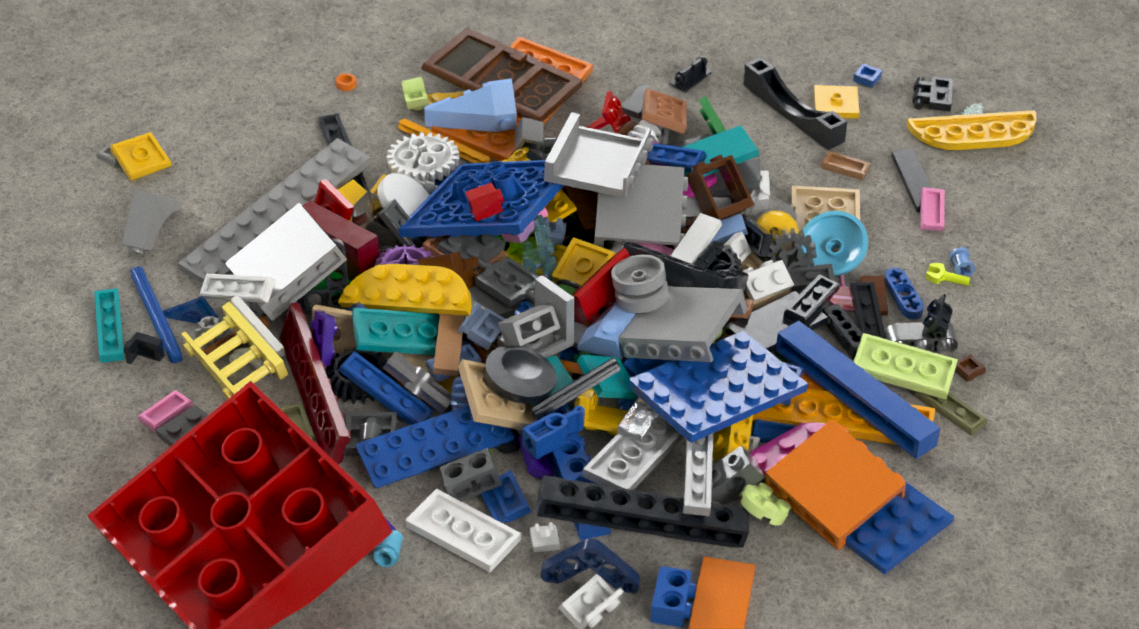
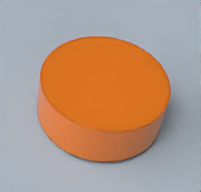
M349 73L340 74L335 79V86L341 91H350L357 86V79Z

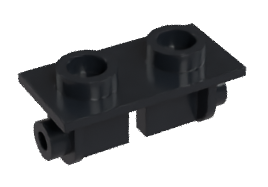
M705 57L696 58L691 63V67L687 66L683 70L678 71L669 84L686 93L712 74V71L706 69L707 59Z
M943 294L938 300H932L928 305V314L923 321L924 328L921 336L924 337L928 332L936 339H942L946 336L948 323L953 312L951 306L944 302L946 294Z

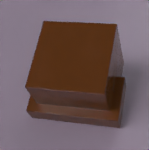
M460 251L446 255L427 256L418 259L419 265L444 267L454 271L462 278L468 289L476 286L473 268L479 266L477 257L461 259Z

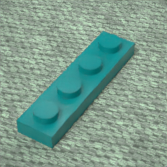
M118 288L94 291L100 363L125 360Z

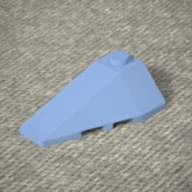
M615 301L586 329L577 345V349L608 357H618L622 360L624 354L618 337L636 313H629L620 309Z

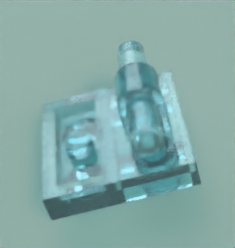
M541 214L537 215L533 220L537 249H533L532 243L529 241L523 244V267L536 274V269L542 268L544 277L553 281L552 274L557 267L555 256L551 255H555V248L551 238H548L551 237L549 223L544 224Z

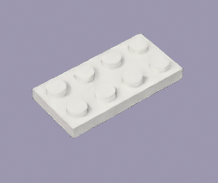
M438 489L405 519V527L489 573L521 541V533Z

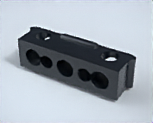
M840 304L822 308V312L828 316L825 325L852 360L855 359L863 335L860 328L848 316Z

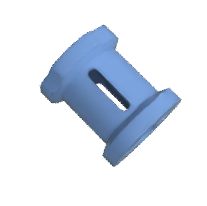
M960 247L951 251L949 256L951 263L955 265V274L971 276L975 272V266L970 261L969 250Z

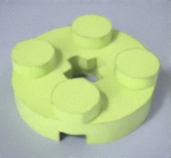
M760 483L758 486H744L739 494V497H743L740 501L743 507L760 520L765 516L771 519L769 524L782 525L791 509L790 504L772 494V488L764 483Z

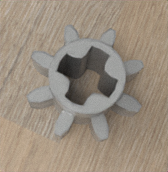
M208 316L198 322V328L195 329L196 338L219 324V318ZM224 331L223 333H221L220 335H218L206 344L212 345L218 340L224 338L223 334H225L226 331Z

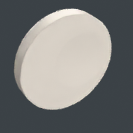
M401 173L388 174L379 183L377 190L378 198L383 208L391 200L396 199L408 216L430 196L417 181Z

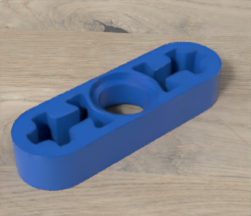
M896 267L887 269L884 283L902 315L912 320L921 318L924 304L905 271ZM899 292H906V293H908L909 295H908V296H902V295H899L898 293H899Z

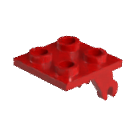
M610 90L606 94L602 117L587 126V128L599 130L610 124L615 131L614 133L617 134L623 124L632 122V120L622 110L619 98L615 97Z

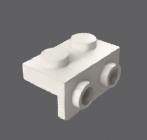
M770 260L761 264L759 269L753 270V268H748L743 271L749 274L745 292L749 300H753V302L794 286L782 260L775 263Z
M596 574L564 601L558 609L577 629H584L587 626L592 629L603 619L600 614L605 610L611 613L621 603L618 598L624 591L619 588L614 592Z

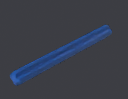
M141 266L133 267L130 271L131 277L159 338L163 340V347L170 362L173 364L181 362L183 360L181 349Z

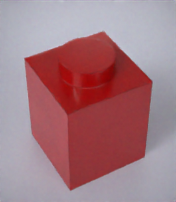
M492 183L465 192L471 213L476 221L503 212L501 203L504 202L501 190H496Z

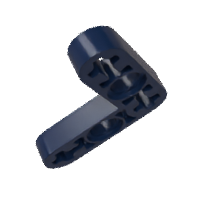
M585 539L546 559L542 564L540 576L545 582L559 584L591 568L616 590L621 588L626 593L635 594L639 589L640 575L597 539ZM572 559L577 561L578 563L573 564L567 562L566 560ZM603 565H612L616 568L609 569L604 567Z

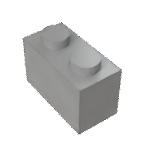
M537 305L498 323L506 346H522L560 329L553 305Z

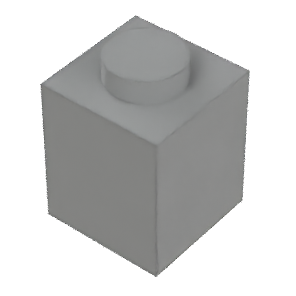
M522 117L515 129V151L524 147L540 150L543 145V122Z

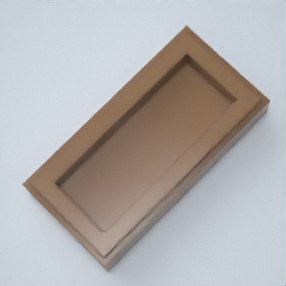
M829 151L821 163V168L863 180L870 169L871 163Z

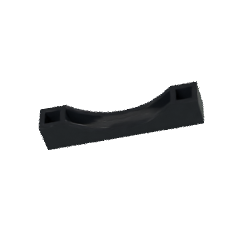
M759 57L745 64L743 85L826 149L830 150L845 142L847 121L833 110L818 111L801 102L785 85L776 68L764 58Z

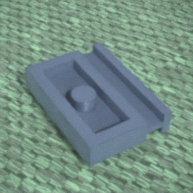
M477 303L470 316H467L457 332L461 334L463 331L468 334V339L488 350L501 333L498 323L506 319L488 308L487 310L480 307L481 304Z

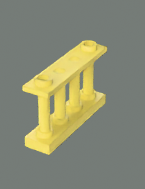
M230 301L222 306L225 314L222 322L195 340L186 331L181 334L185 342L182 346L190 357L194 355L223 388L222 392L227 400L248 382L256 383L267 374L272 375L274 373L280 380L288 375L284 361ZM234 328L237 331L236 336L208 355L200 349L227 329L232 330ZM248 343L250 346L248 352L221 370L215 366L214 362L240 344ZM255 358L257 360L261 358L264 361L263 366L234 386L227 379V377Z

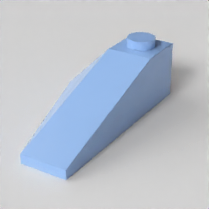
M512 79L490 81L482 84L483 88L473 92L469 89L464 91V95L454 99L448 97L425 106V126L490 132L516 129L517 112Z

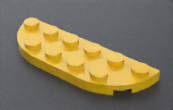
M1019 111L907 119V128L921 142L944 150L1008 147L1019 144L1032 135L1036 124V112Z
M406 264L377 265L366 270L345 287L338 301L340 306L344 308H349L360 302L367 309L470 316L472 307L470 291L462 278L454 271L438 266Z

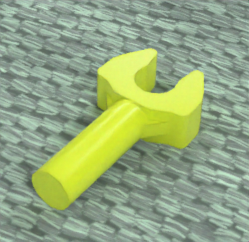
M941 263L929 264L928 270L931 272H926V279L930 282L939 284V282L945 280L969 286L971 277L947 272L944 264Z

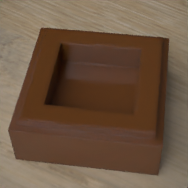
M969 354L958 360L955 372L968 382L986 373V368Z

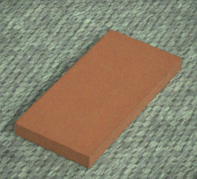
M646 88L643 95L642 120L684 134L687 127V102Z

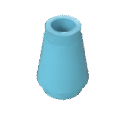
M392 530L393 533L374 548V560L382 567H390L397 563L399 559L403 536L396 530Z

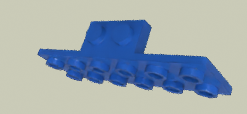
M466 406L357 443L356 450L374 488L377 489L438 468L488 448L490 450L499 447L501 444L511 443L515 437L510 428L475 422L470 406Z

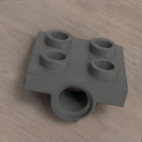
M347 412L346 429L350 431V442L345 447V455H359L356 450L357 443L397 430V412Z

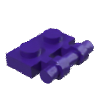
M317 310L311 323L313 340L315 345L318 346L321 361L324 362L325 366H331V359L335 355L333 335L336 334L337 323L335 317L325 313V311Z

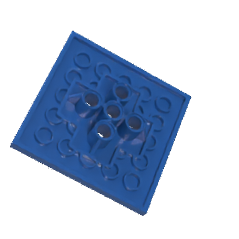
M546 160L460 164L409 216L410 219L402 226L400 225V228H397L401 233L399 236L410 238L429 236L430 238L445 235L453 237L459 235L474 237L480 234H490L491 236L500 234L519 235L524 232V229L564 185L544 181ZM492 183L496 190H501L504 202L501 203L503 212L476 221L471 213L465 192Z

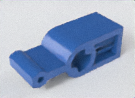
M576 406L574 410L565 415L552 413L524 427L522 446L535 459L563 446L567 442V435L574 431H581L584 428L585 409L582 406Z

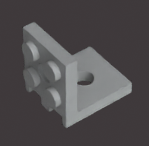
M543 275L535 278V306L553 305L560 329L521 347L534 350L548 358L574 345V297ZM502 335L497 337V345L499 347L506 346Z

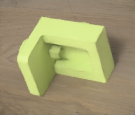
M422 77L401 82L408 110H421L429 105Z

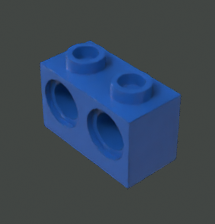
M660 566L651 606L650 622L683 627L684 618L690 619L692 603L688 602V599H694L696 582H691L692 571Z

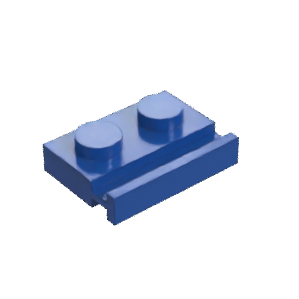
M511 470L499 476L502 483L501 486L481 493L493 519L501 523L506 521L510 523L532 512Z

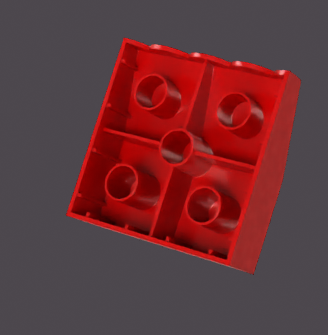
M252 381L243 386L87 515L99 533L188 629H269L313 602L393 533L376 501Z

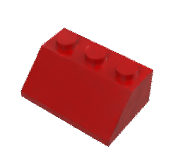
M625 248L611 257L571 295L574 297V320L577 323L583 325L588 322L592 324L601 315L598 311L603 306L607 309L616 301L612 269L622 259L630 257Z

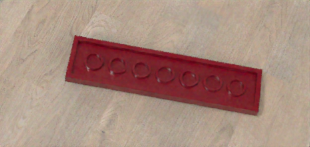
M290 303L279 339L284 347L285 356L315 435L317 445L339 465L343 462L345 447L350 442V431L346 429L343 413L339 410L337 397L331 389V381L325 373L324 362L319 357L318 346L314 343L312 330L309 329L306 314L303 313L300 303Z

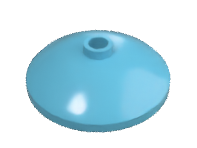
M843 211L824 212L812 218L803 228L804 235H810L812 242H815L817 258L813 259L814 265L832 264L834 276L844 275L854 270L866 256L869 244L867 231L862 222L850 213ZM802 245V249L806 253V248ZM834 248H840L838 252H832Z

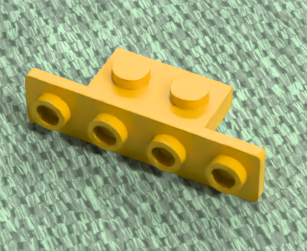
M753 415L713 433L712 460L719 461L740 446L749 451Z

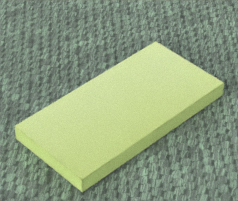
M865 333L862 335L854 359L855 364L862 367L879 381L942 399H947L958 359Z

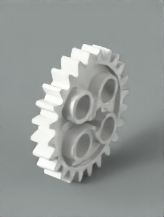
M423 132L419 136L412 133L411 138L403 136V141L396 140V145H390L391 150H387L388 171L401 173L423 182L428 180L435 183V179L443 181V176L448 177L450 172H453L459 166L460 161L458 146H454V141L448 142V137L441 139V134L434 137L432 132L427 136H424Z

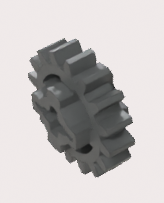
M794 228L791 229L790 233L783 229L781 236L776 233L774 234L775 241L771 240L766 261L772 260L773 263L779 261L776 258L777 253L787 270L793 267L814 266L813 259L817 258L815 242H812L810 235L805 236L803 230H800L797 234ZM802 245L806 248V253L802 249Z

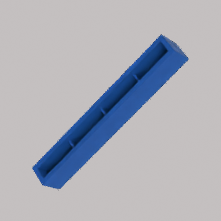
M797 321L778 332L776 351L793 365L803 367V372L912 457L917 459L937 446L940 433L939 426L867 373L862 367L851 361L845 354L814 333L810 328Z

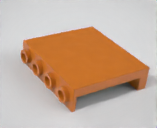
M833 419L766 471L765 484L772 488L773 493L779 499L788 502L792 511L837 550L845 546L846 537L894 497L898 495L902 499L905 496L906 483L903 477L890 470L880 457H875L862 441H857L850 435L845 426L839 425Z

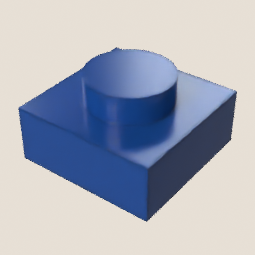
M863 63L855 72L853 81L873 88L882 77V70Z

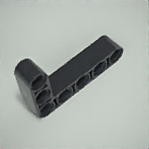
M331 238L334 244L340 246L342 254L346 257L345 245L342 240ZM346 261L338 267L343 271V276L340 279H333L329 274L326 277L327 286L313 287L297 300L303 313L312 312V308L315 306L308 301V297L311 294H318L321 297L320 303L316 305L344 309L338 302L333 301L332 295L335 292L343 293L348 285ZM248 302L249 308L257 317L261 315L267 316L257 302ZM286 309V310H285L282 314H280V315L287 314L288 309Z
M624 242L623 249L625 248L628 251L629 256L652 255L660 258L664 263L667 285L672 287L742 289L744 295L749 274L735 269L711 271L645 246Z

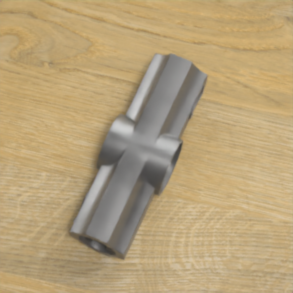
M395 352L383 367L386 372L401 382L408 392L418 399H423L437 412L443 414L451 404V393L436 383L429 373L419 366H414L400 353Z

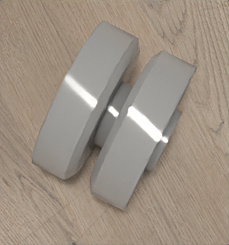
M635 255L622 259L613 267L612 280L615 287L616 303L620 309L629 313L639 314L656 310L666 303L669 298L664 263L660 258L652 255Z

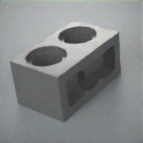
M488 448L440 466L444 484L449 495L459 501L466 500L502 485L496 464Z

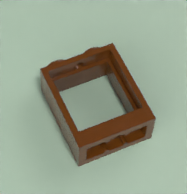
M722 154L710 159V163L705 165L704 161L691 167L692 172L685 175L688 177V183L702 214L724 220L755 205L732 155L723 158ZM719 169L734 204L719 210L703 177V174Z

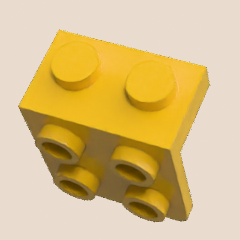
M590 388L576 398L575 407L582 406L585 409L584 428L587 430L600 429L607 431L611 435H617L635 417L634 412L597 405L598 396L593 388Z

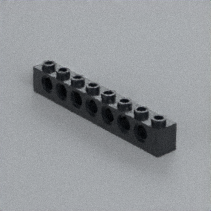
M544 475L538 491V517L731 548H743L749 534V513L745 508L711 503L710 516L684 514V498Z

